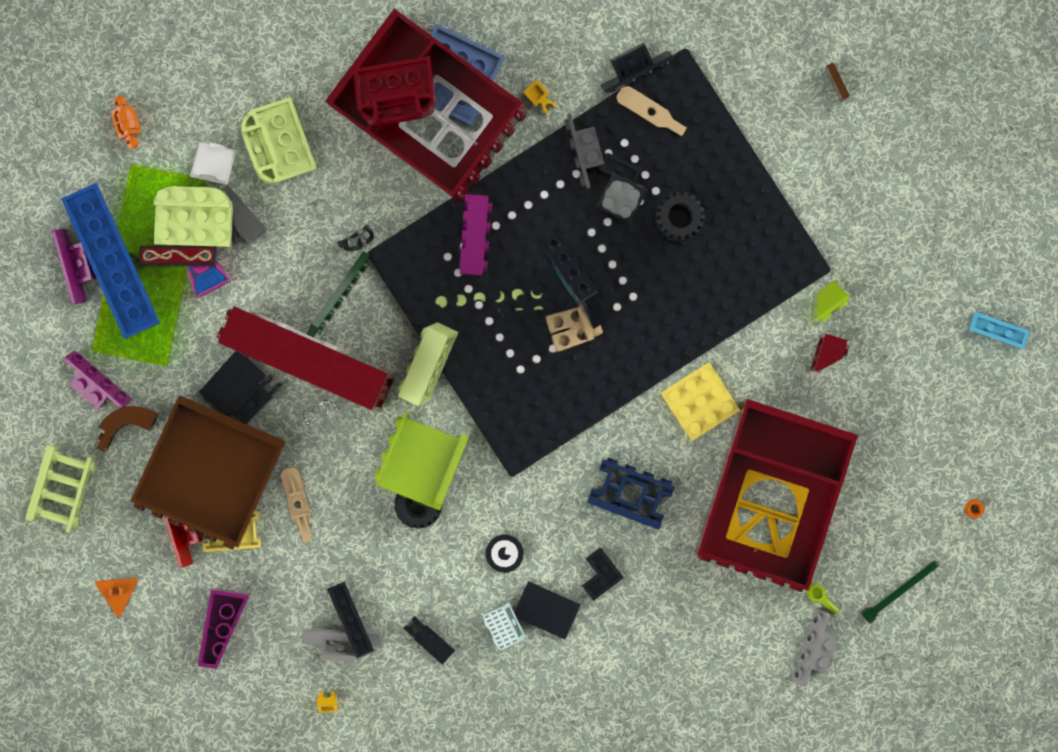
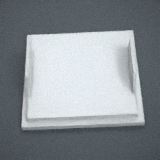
M199 142L190 177L228 185L237 150L225 148L224 145L211 142L209 144Z

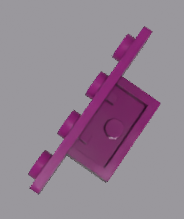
M66 229L53 230V241L56 245L58 259L62 266L72 304L85 303L87 300L82 283L96 279V275L81 242L71 246Z
M73 351L64 358V361L77 371L69 385L97 409H100L108 398L119 408L127 406L132 401V398L126 392L117 387L81 354Z

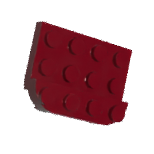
M430 56L353 69L357 107L367 124L382 126L422 119L434 113L437 98L435 96Z

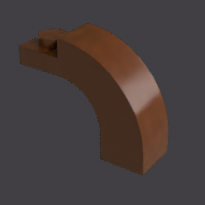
M128 406L113 411L98 427L105 432L104 434L101 433L97 439V449L107 452L115 434L125 425L135 424L151 431L160 413L139 406Z

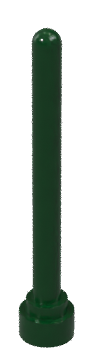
M937 561L931 562L873 608L866 607L862 610V616L869 624L874 622L880 611L938 568L939 563Z

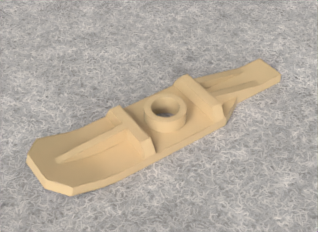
M629 86L622 87L617 94L618 103L655 126L669 128L680 136L687 129L673 120L667 109ZM654 109L655 115L650 116L648 110Z
M293 466L282 470L280 477L292 520L299 526L303 543L312 541L309 528L311 513L299 469ZM296 501L301 502L302 505L300 508H296L294 506V503Z

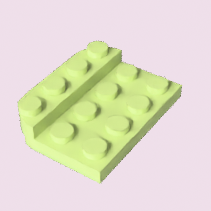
M291 97L255 108L244 117L241 125V134L254 170L264 183L279 184L282 181L317 170Z
M171 186L157 192L154 200V205L156 206L155 245L231 247L233 205L232 201L223 191L211 187Z

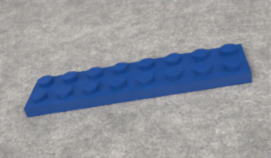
M94 183L61 198L124 339L160 324L159 318L98 184Z

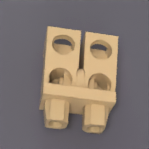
M579 307L545 317L550 334L569 328L567 331L551 336L556 353L591 341L594 337L603 333L601 325L595 329L590 326Z

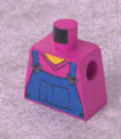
M217 261L216 267H187L195 295L198 298L232 282Z

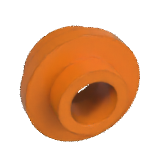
M972 499L966 503L965 512L970 518H979L984 513V505L981 501ZM973 505H976L978 508L976 512L971 511Z

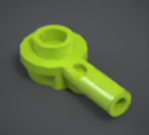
M819 583L810 585L809 591L807 590L806 592L808 599L812 602H821L831 613L836 615L839 609L826 597L825 588Z

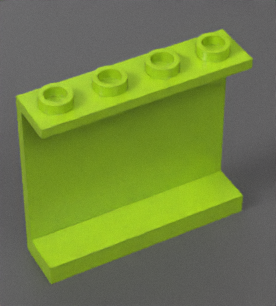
M404 411L403 416H399L396 421V433H391L388 441V444H390L389 450H384L381 461H383L382 467H377L373 477L376 478L375 485L440 510L469 436L462 434L460 438L454 437L408 419V412Z

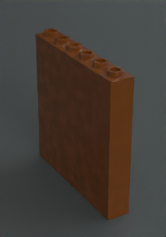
M179 395L131 498V502L134 503L133 507L143 512L145 509L152 511L151 515L162 519L163 516L169 518V523L178 527L183 524L188 527L187 531L198 534V532L206 534L205 538L210 541L216 542V540L224 542L222 546L231 550L234 547L239 549L286 441Z

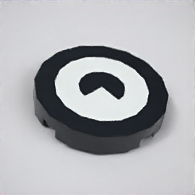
M502 534L494 537L486 548L487 562L498 572L508 573L514 571L523 560L524 550L522 544L511 535Z

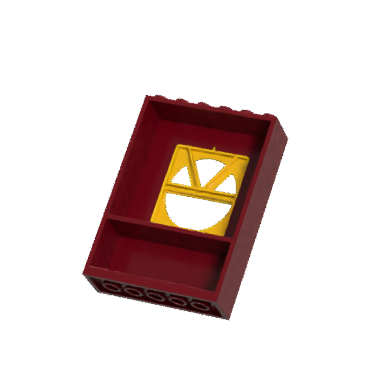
M743 399L694 553L698 555L697 558L706 562H710L711 559L716 560L717 565L728 569L729 565L734 566V570L743 574H747L748 571L752 572V576L762 580H766V577L771 578V582L784 586L786 583L790 585L789 588L799 592H803V589L809 591L858 435L753 400ZM767 479L780 481L795 496L797 517L741 498L745 491L756 482ZM739 507L758 512L744 526H740L738 520ZM765 516H767L772 539L770 544L757 543L746 535ZM775 518L794 525L783 539H779Z

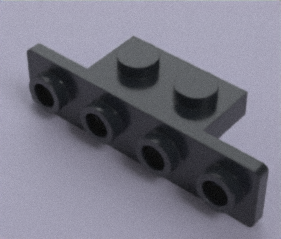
M641 43L609 60L617 77L600 86L605 93L615 92L619 89V86L630 84L641 75L650 74L658 66L667 65L673 59V55L669 51H665L651 58L646 45Z

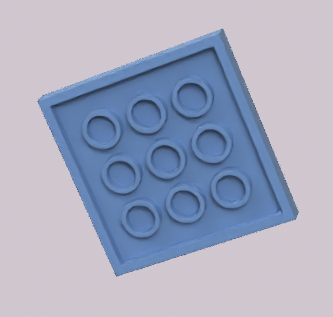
M435 24L431 36L494 81L505 56L438 24ZM437 82L434 84L435 96L437 98L435 109L442 111L454 94L447 87ZM461 100L449 116L472 126L479 111L466 101Z

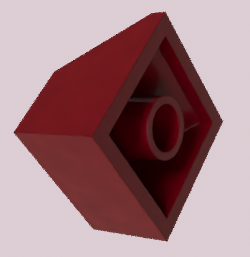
M826 333L820 335L810 372H818L846 356L849 350L848 340Z

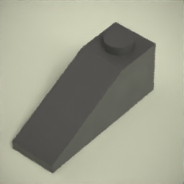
M227 185L225 191L230 201H232V218L235 229L239 232L236 236L243 243L247 242L251 245L267 231V228Z

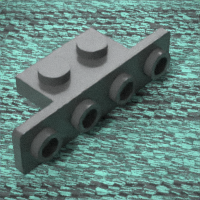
M570 113L567 114V119L564 120L566 130L571 131L572 138H569L571 149L576 150L577 156L574 157L576 167L581 168L582 175H579L581 186H585L586 190H589L591 187L586 169L604 165L595 127L575 131Z

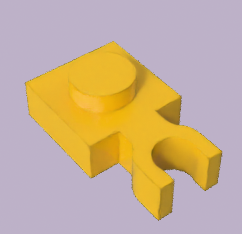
M537 79L523 91L534 106L540 103L546 114L549 113L545 108L546 104L550 103L553 107L556 106L551 100L546 98L550 93Z

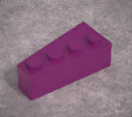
M465 194L460 275L483 276V272H487L488 261L484 260V255L489 252V242L486 241V234H490L491 222H487V217L492 214V203H489V196Z
M211 587L198 666L217 669L249 598V593Z

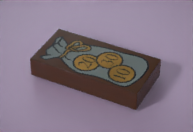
M828 64L825 70L840 102H843L850 95L835 64Z

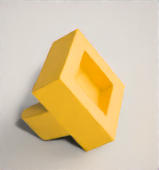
M323 691L319 693L317 698L319 713L338 712V702L334 691H331V696L327 698L324 697Z

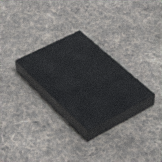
M235 351L202 387L199 393L221 413L230 416L236 406L257 386L266 374L244 354Z
M528 581L514 614L516 618L565 640L581 604Z

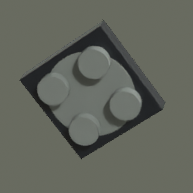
M613 172L596 207L630 224L648 189Z

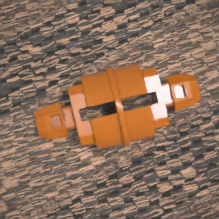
M117 96L114 98L115 108L117 109L111 111L113 127L119 140L126 139L127 147L135 149L139 144L136 136L142 134L139 118L134 106H126L127 102L124 96Z

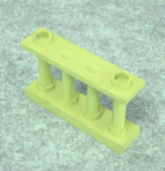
M47 445L25 520L33 522L37 518L42 517L66 524V532H73L79 525L80 518L77 517L90 473L93 474L96 463H94L95 458L87 457V461L84 462L60 455L57 452L58 447ZM60 462L84 469L81 480L54 473L52 470L53 463ZM53 480L77 487L76 498L48 491L46 489L48 481ZM50 499L73 506L70 517L43 510V507H41L42 500Z

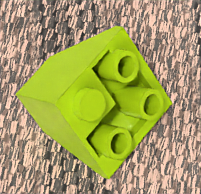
M834 280L816 293L812 319L814 323L827 321L833 316L832 311L836 310L837 312L848 305L847 300L850 296Z

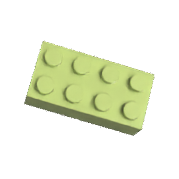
M435 323L423 329L420 336L422 341L413 352V356H415L413 362H410L406 368L405 373H407V376L398 387L400 391L398 397L416 406H420L430 400L457 337V331L440 323Z

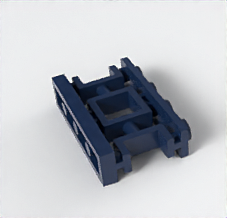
M609 457L607 461L603 459L599 470L608 473L601 491L594 488L591 489L587 503L659 530L664 515L657 513L656 509L662 494L672 497L673 490L675 489V486L671 485L672 481L661 478V481L654 479V474L644 471L643 474L635 472L636 468L626 464L625 467L617 465L619 462ZM607 465L632 474V476L629 478L623 475L621 483H615L610 481L613 471L606 469ZM642 480L651 481L668 489L667 491L659 489L656 498L646 494L649 485L643 483ZM626 481L643 487L637 505L620 499ZM610 488L617 491L614 501L621 503V505H614L595 496L598 494L604 497L606 489ZM644 501L653 505L650 514L657 518L654 520L631 510L632 508L640 510Z

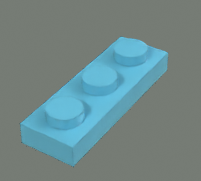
M974 312L968 329L974 333L1020 349H1024L1030 333L1029 330L978 312Z

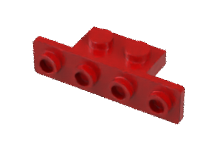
M164 517L179 568L192 565L193 560L188 546L202 542L201 533L194 534L187 531L188 527L183 524L180 527L169 523V518Z

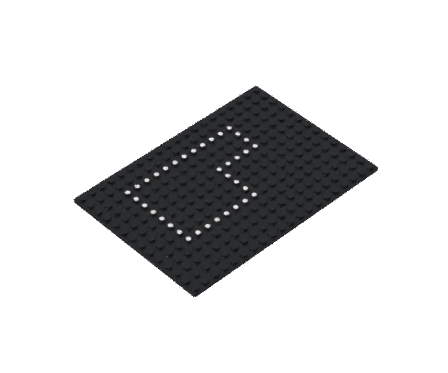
M686 48L674 54L673 59L667 65L658 66L650 74L642 75L634 82L626 85L667 109L673 120L687 128L682 136L669 128L655 126L618 103L617 94L620 90L573 119L575 131L595 127L601 151L610 153L642 169L636 183L648 190L630 224L596 207L611 176L599 171L595 167L586 169L591 188L586 190L585 186H581L579 175H582L581 168L576 167L574 157L577 156L576 150L571 149L569 138H572L571 131H567L564 125L480 179L475 185L472 184L468 189L469 195L489 196V203H492V214L487 217V222H491L490 234H486V241L489 242V252L484 255V260L488 261L487 272H483V276L460 275L465 199L459 202L453 198L447 200L368 251L371 263L419 337L425 327L427 328V326L435 323H440L458 332L442 372L510 477H514L830 272L829 265L699 65ZM649 109L648 114L650 116L655 115V110ZM687 192L688 195H694L695 199L701 202V207L704 208L705 219L702 228L693 238L687 241L675 242V240H668L657 229V223H655L656 210L660 202L671 193ZM675 206L669 212V221L677 228H684L691 221L690 212L683 206ZM559 232L597 289L598 293L595 296L610 319L601 324L603 333L594 337L593 340L556 353L551 336L567 331L569 328L550 334L545 317L579 307L555 272L541 243ZM515 289H520L523 295H518L516 300L513 299L512 292ZM531 290L534 295L540 296L542 294V296L538 299L533 298L531 295ZM500 291L503 292L504 300L501 302H496V300H498L501 297ZM483 293L485 301L483 302L480 299L474 301L475 294ZM461 294L466 297V303L463 306L457 305V295ZM440 296L447 299V305L443 308L436 304V299ZM537 306H541V307L543 308V309L533 310V309H534L535 307H537Z

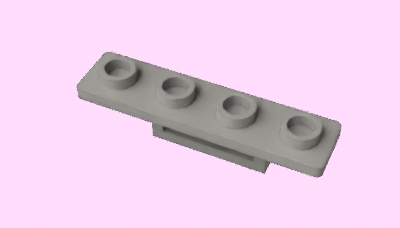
M818 609L815 610L812 617V622L792 678V682L806 687L812 669L823 673L827 672L838 640L837 636L825 633L830 614Z
M303 629L304 644L322 645L321 660L360 661V658L356 659L344 630ZM366 631L372 646H380V631Z

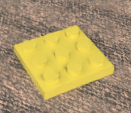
M710 362L661 392V395L691 441L740 411Z

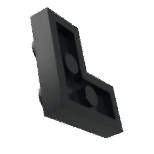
M601 547L585 558L597 574L585 582L582 587L594 601L624 577Z

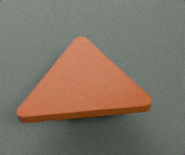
M138 579L96 581L95 584L114 613L120 617Z

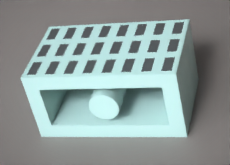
M509 602L483 615L485 625L490 629L493 641L499 650L518 643L526 637Z

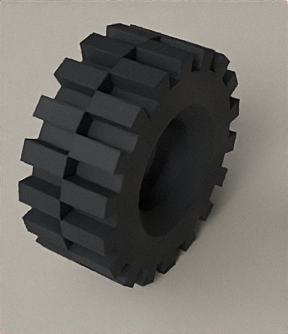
M396 494L394 500L396 516L404 525L410 528H426L432 525L442 512V506L440 510H437L427 505L423 511L416 512L411 507L412 499Z

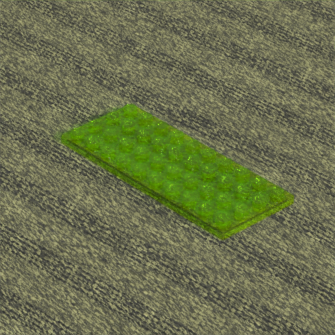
M135 164L130 165L117 228L128 252L132 253L130 256L134 257H131L159 318L160 324L124 339L103 293L91 351L168 367L188 272L187 267L189 266H140V246H175L154 244L156 208L154 200L157 192L171 186L206 187V180Z

